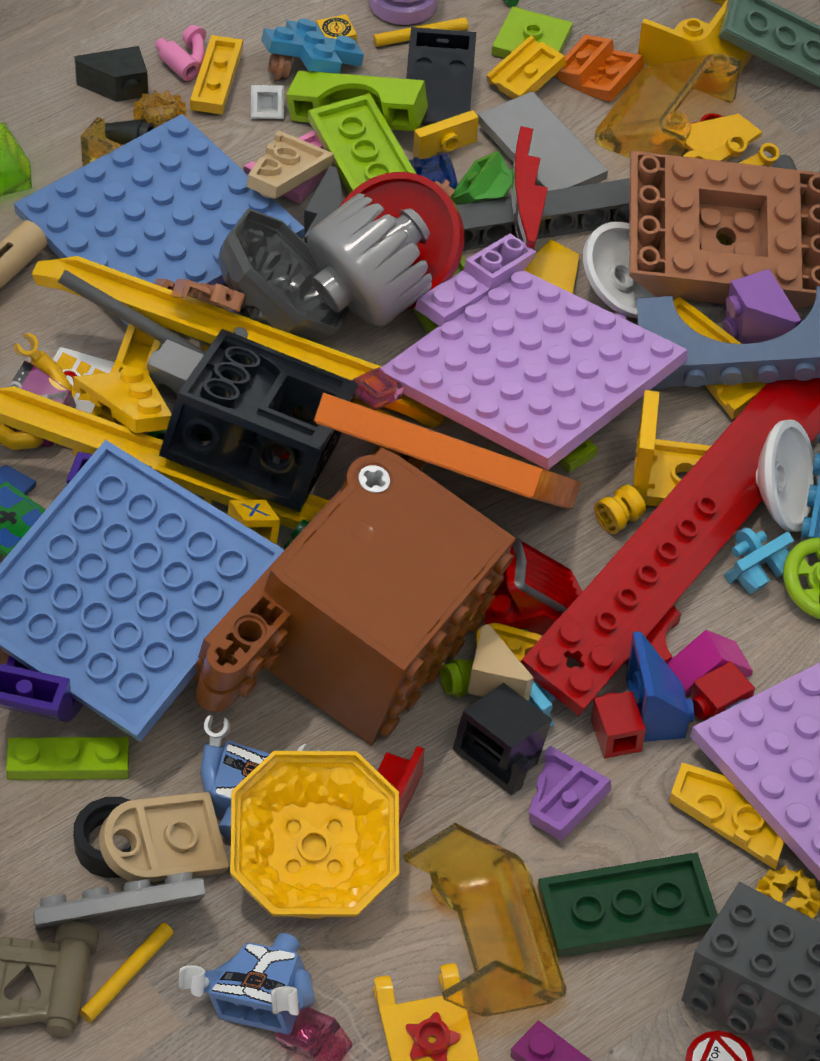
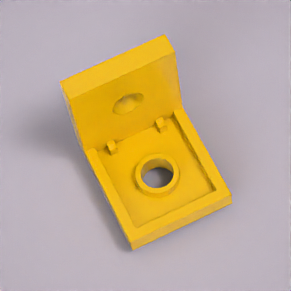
M645 390L635 450L633 487L640 493L645 505L659 506L682 480L676 474L679 472H689L711 445L655 439L660 392Z

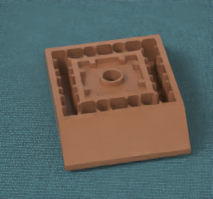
M640 151L630 152L629 276L655 297L673 296L674 299L681 297L684 300L726 304L731 281L770 269L795 310L814 305L816 287L820 286V172ZM725 234L729 236L733 244H721L717 240L716 235Z

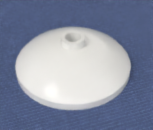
M609 222L594 230L587 238L583 249V264L588 281L598 297L610 308L625 316L638 318L637 298L655 296L629 276V223Z
M782 420L769 432L760 453L756 471V483L764 504L774 521L788 532L802 531L804 516L812 517L813 507H807L810 484L817 485V475H812L815 458L809 437L801 424L795 420Z

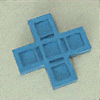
M299 19L298 22L287 20L285 27L278 26L275 29L264 28L261 38L269 53L300 57L309 71L339 74L342 64L361 66L364 53L354 39L347 36H337V39L325 37L318 25L308 19Z

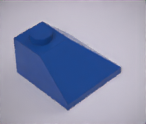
M633 632L625 679L628 691L633 692L646 728L644 742L686 738L688 723L694 721L693 701L691 698L686 699L682 682L642 632Z

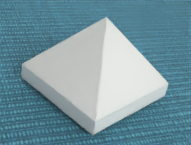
M251 85V119H284V85Z

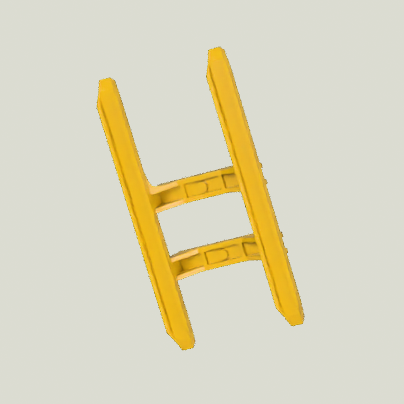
M79 256L38 261L32 272L36 285L64 290L82 297L58 283L64 270H67L164 328L209 344L213 343L222 329L233 333L237 327L244 328L248 333L247 339L359 383L355 397L405 414L430 428H435L443 422L444 415L380 382L378 369L382 366L189 296L186 298H174L171 296L173 290ZM129 324L110 373L121 372L122 369L127 367L146 369L149 374L147 370L148 359L155 350L158 351L162 347V343ZM15 386L0 388L1 424L73 449V455H77L78 451L94 454L101 444L107 440L144 464L152 466V469L188 491L205 497L204 501L209 504L216 501L229 506V500H266L280 518V525L295 529L303 518L310 522L329 502V500L310 494L301 512H297L159 456L163 440L144 433L133 432L111 416V409L107 406L97 407L95 405L92 413L89 414Z

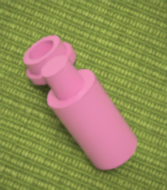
M196 25L187 27L182 35L185 45L189 49H193L191 55L175 41H167L164 38H160L155 43V48L159 51V58L184 81H191L199 74L200 66L205 56L204 40L206 38V31Z

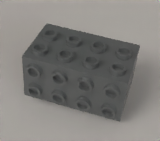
M739 882L694 952L681 1001L690 1005L697 1012L708 1014L729 1025L734 1031L746 1034L767 1045L776 1053L784 1054L796 1061H820V922Z

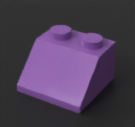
M770 269L731 281L729 296L726 298L727 309L725 319L722 321L723 330L740 343L751 344L768 341L786 334L801 323L799 315Z

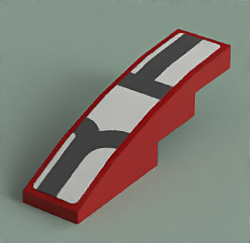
M520 126L512 169V209L517 238L522 240L527 247L534 250L548 187L536 185L541 158L529 156L534 129Z

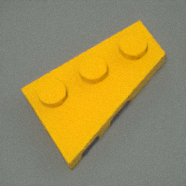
M127 367L122 369L121 372L73 376L74 391L80 395L86 392L90 394L91 402L94 405L110 408L111 416L133 432L142 433L167 430L171 412L146 369Z
M682 762L669 802L776 870L784 845V841L725 775Z

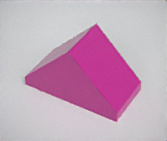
M709 630L703 631L667 663L682 682L685 697L691 695L695 680L730 661L734 663L745 677L751 676L753 673L751 666L736 641Z

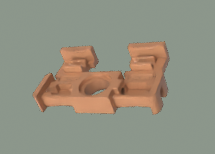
M156 278L154 282L156 285L173 290L171 296L174 298H186L189 296L228 311L230 308L239 312L245 298V294L218 283L210 285L207 283H195L188 279H177L175 283L168 279Z

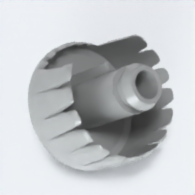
M356 194L315 225L308 234V249L320 271L312 278V283L322 299L335 312H340L347 306L365 323L380 327L388 324L430 291L432 275L429 273L423 276L428 269L427 262L422 260L410 266L420 255L417 244L419 242L425 244L430 231L423 219L411 208L400 210L399 218L386 214L373 221L382 213L384 208L378 203L367 206L372 199L364 197L365 194Z

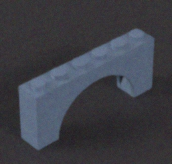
M820 286L816 287V299L810 313L798 326L777 338L751 344L720 342L697 333L677 313L673 303V296L637 298L638 325L688 349L687 361L652 389L661 390L667 387L681 386L701 387L714 384L736 385L746 382L772 383L779 380L795 379L807 381L812 378H820Z

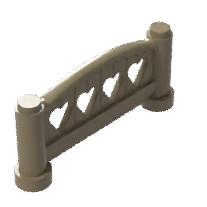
M71 921L61 923L57 927L55 942L0 937V1027L43 1022L47 1025L46 1031L50 1035L56 1037L71 1036L72 1030L77 1026L89 957L97 949L99 932L96 928L82 922ZM27 969L30 970L41 992L39 999L33 1002H28L23 997L16 1000L8 999L5 996L6 990Z

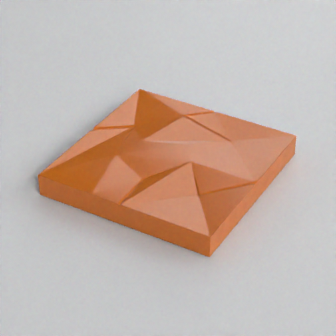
M326 393L322 395L314 421L319 425L516 494L567 509L573 508L582 483Z

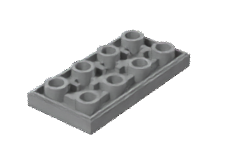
M533 91L478 114V124L513 162L520 126L534 129L529 156L541 158L536 185L548 187L547 191L595 184L607 179L608 170Z
M184 872L167 876L165 884L151 886L150 879L126 883L125 887H123L124 891L109 894L108 887H100L83 891L82 899L67 902L66 894L41 898L40 907H35L33 910L35 930L56 927L64 922H83L200 901L206 894L204 881L201 878L193 879L192 872Z

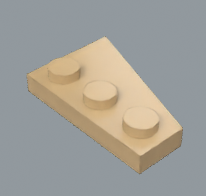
M278 130L275 134L274 142L269 143L266 147L264 157L258 159L248 174L247 187L259 192L265 198L277 199L326 170L329 166H332L334 153Z

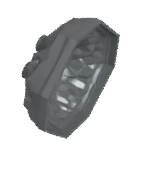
M248 208L223 241L218 255V263L227 287L245 294L240 313L243 310H247L252 320L313 342L333 336L338 331L350 309L346 306L340 312H335L322 299L312 283V278L320 271L311 257L308 245L283 221Z

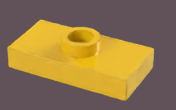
M474 110L414 130V157L420 162L477 142L479 117Z

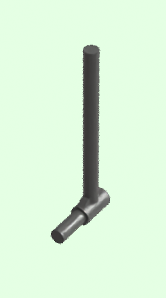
M64 270L58 283L164 344L168 339L203 355L206 353L194 344L69 271ZM237 327L233 331L234 334L244 338L248 337V333L244 328Z

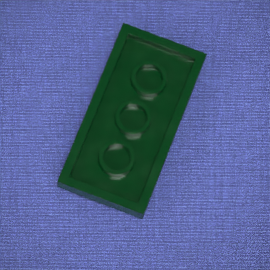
M698 852L538 879L537 889L557 958L707 933L718 916Z

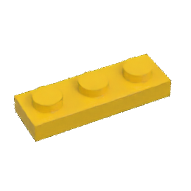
M211 35L190 98V110L223 115L243 52V39Z

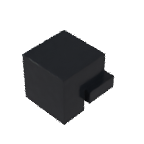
M503 683L463 710L453 750L509 794L513 795L522 789L527 771L538 764L552 719Z

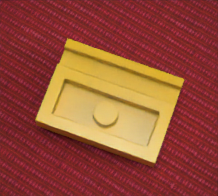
M530 35L494 67L486 77L489 85L492 86L494 84L500 92L511 99H515L533 91L535 93L566 65V60L563 54L543 42L538 43Z

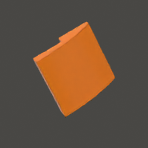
M585 34L565 55L566 65L554 76L582 93L612 102L644 67L643 57L639 54L614 50L612 39Z

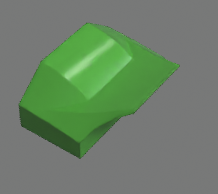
M496 151L475 160L451 196L456 205L505 197L512 187V170L506 166L505 159L500 152Z

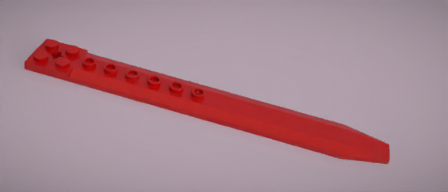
M812 378L807 381L797 379L779 380L767 383L577 599L524 656L521 663L533 676V680L578 716L583 713L628 660L633 632L641 631L645 637L651 633L763 501L756 483V471L760 453L773 427L782 420H795L806 431L810 443L819 435L820 378ZM566 657H572L577 660L581 669L578 666H574L572 669L566 665L568 660Z

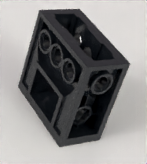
M222 329L178 392L159 456L301 512L337 447L342 432L319 425L314 421L322 395L326 393L353 403L359 383ZM298 405L307 407L312 413V418L310 420L299 418L294 413V407ZM280 444L289 451L290 456L285 459L276 457L272 453L271 445Z

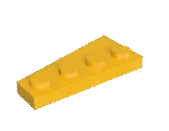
M678 297L673 301L681 319L697 333L720 342L742 344L683 298ZM746 382L736 385L714 384L705 386L733 420L767 383Z

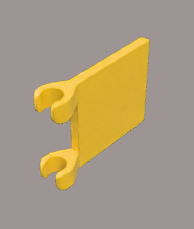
M455 963L444 964L440 967L439 983L443 992L442 996L405 1003H395L390 976L384 975L374 978L373 995L379 1010L390 1061H434L430 1057L417 1060L410 1058L414 1041L406 1031L407 1024H419L423 1020L430 1018L434 1012L440 1014L442 1021L448 1026L449 1030L461 1035L458 1042L447 1048V1061H480L462 994L458 967ZM429 1037L428 1041L430 1043H434L436 1039L434 1037Z

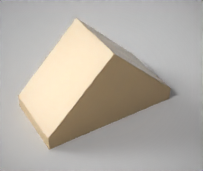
M489 624L482 626L471 670L468 694L484 697L505 683L529 701L533 676Z

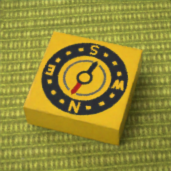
M347 14L316 20V24L325 37L337 39V36H347L354 39L357 43V33Z

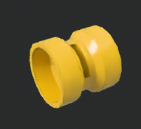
M626 484L618 488L612 497H604L594 504V513L597 521L606 532L617 534L626 527L627 522H636L646 514V505L640 493L633 486Z

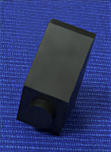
M139 46L74 56L78 86L116 102L149 97L148 73Z

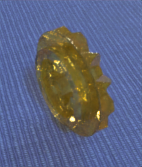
M154 89L152 95L142 94L141 99L134 102V119H145L148 123H153L155 128L181 114L185 117L187 114L186 103L181 101L180 95L171 96L169 90L164 93H158ZM155 107H162L164 110L163 115Z

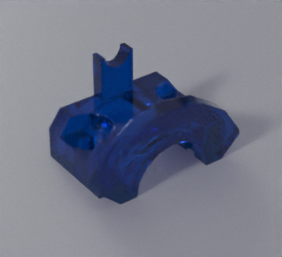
M439 152L435 156L419 160V157H415L413 160H409L416 174L424 176L433 182L437 180L442 183L447 179L450 181L449 186L453 189L458 185L455 169L446 152Z

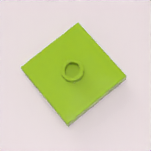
M512 6L492 45L491 55L506 58L530 35L538 43L543 42L562 53L572 32L573 22Z

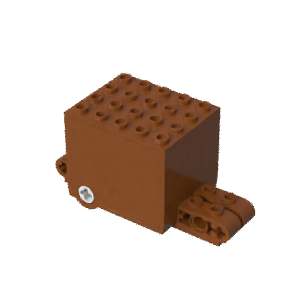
M379 446L372 455L359 457L352 462L341 489L203 639L198 655L199 659L196 662L197 673L192 678L197 682L195 690L196 701L207 711H223L230 707L240 695L243 698L248 697L259 681L257 676L265 669L372 746L381 735L387 738L393 732L400 721L398 716L403 709L410 711L422 695L420 690L424 684L432 685L440 675V670L443 668L442 663L447 657L453 659L465 643L463 638L469 631L474 634L482 625L487 616L484 613L495 599L493 593L505 577L502 574L514 558L509 552L516 538L423 473L425 461Z

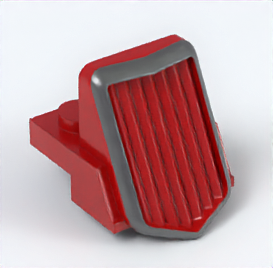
M516 538L509 552L514 558L502 574L505 576L502 583L493 593L495 599L485 612L487 615L485 625L499 623L521 630L527 628L529 632L539 635L545 634L583 591L571 569L523 540Z

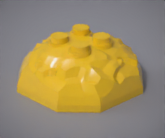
M273 751L232 790L230 875L272 917L310 919L357 917L399 876V791L357 751Z

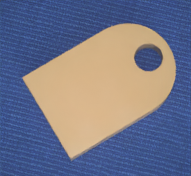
M210 792L124 802L110 813L100 829L99 846L105 862L117 875L131 882L150 879V883L165 881L169 875L192 872V877L224 874L229 869ZM121 835L128 839L131 844V851L122 852L118 850L113 843V836Z

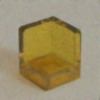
M97 117L80 135L82 165L85 166L122 146L106 138L105 120Z

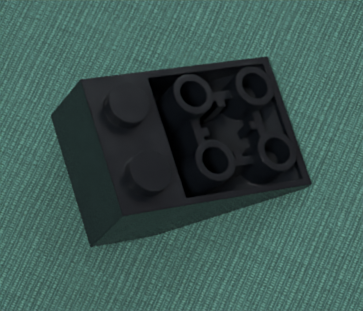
M411 27L406 79L425 81L428 109L420 125H430L470 111L477 32Z

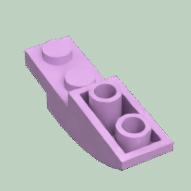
M510 233L466 259L463 271L419 298L415 309L441 327L445 322L453 320L464 312L467 306L475 304L486 296L491 289L497 288L504 283L513 273L521 269L524 270L535 258L536 251L527 247L522 240Z

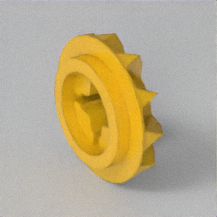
M784 865L777 871L769 869L766 875L759 879L756 887L757 891L783 903V892H786L788 888L794 887L796 891L795 897H792L785 905L812 919L818 914L820 909V891L816 886V878L810 879L805 876L802 868L798 871L788 870L786 865Z

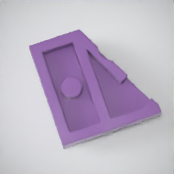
M549 746L545 752L543 771L539 773L536 784L537 793L533 797L529 809L530 823L562 841L611 791V780L556 748Z

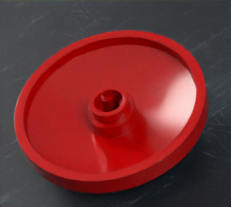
M409 172L385 173L359 185L341 203L340 206L356 194H365L364 197L372 199L367 206L378 203L384 208L382 213L373 221L386 214L399 218L400 210L413 209L427 225L430 235L425 244L420 242L417 244L420 255L410 266L422 260L427 262L428 269L423 276L431 273V289L453 277L460 263L464 248L463 221L452 198L432 180ZM417 301L406 310L415 308Z

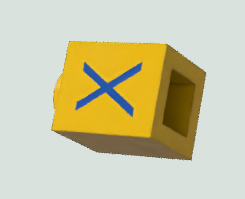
M229 500L227 515L277 545L280 518L266 500Z

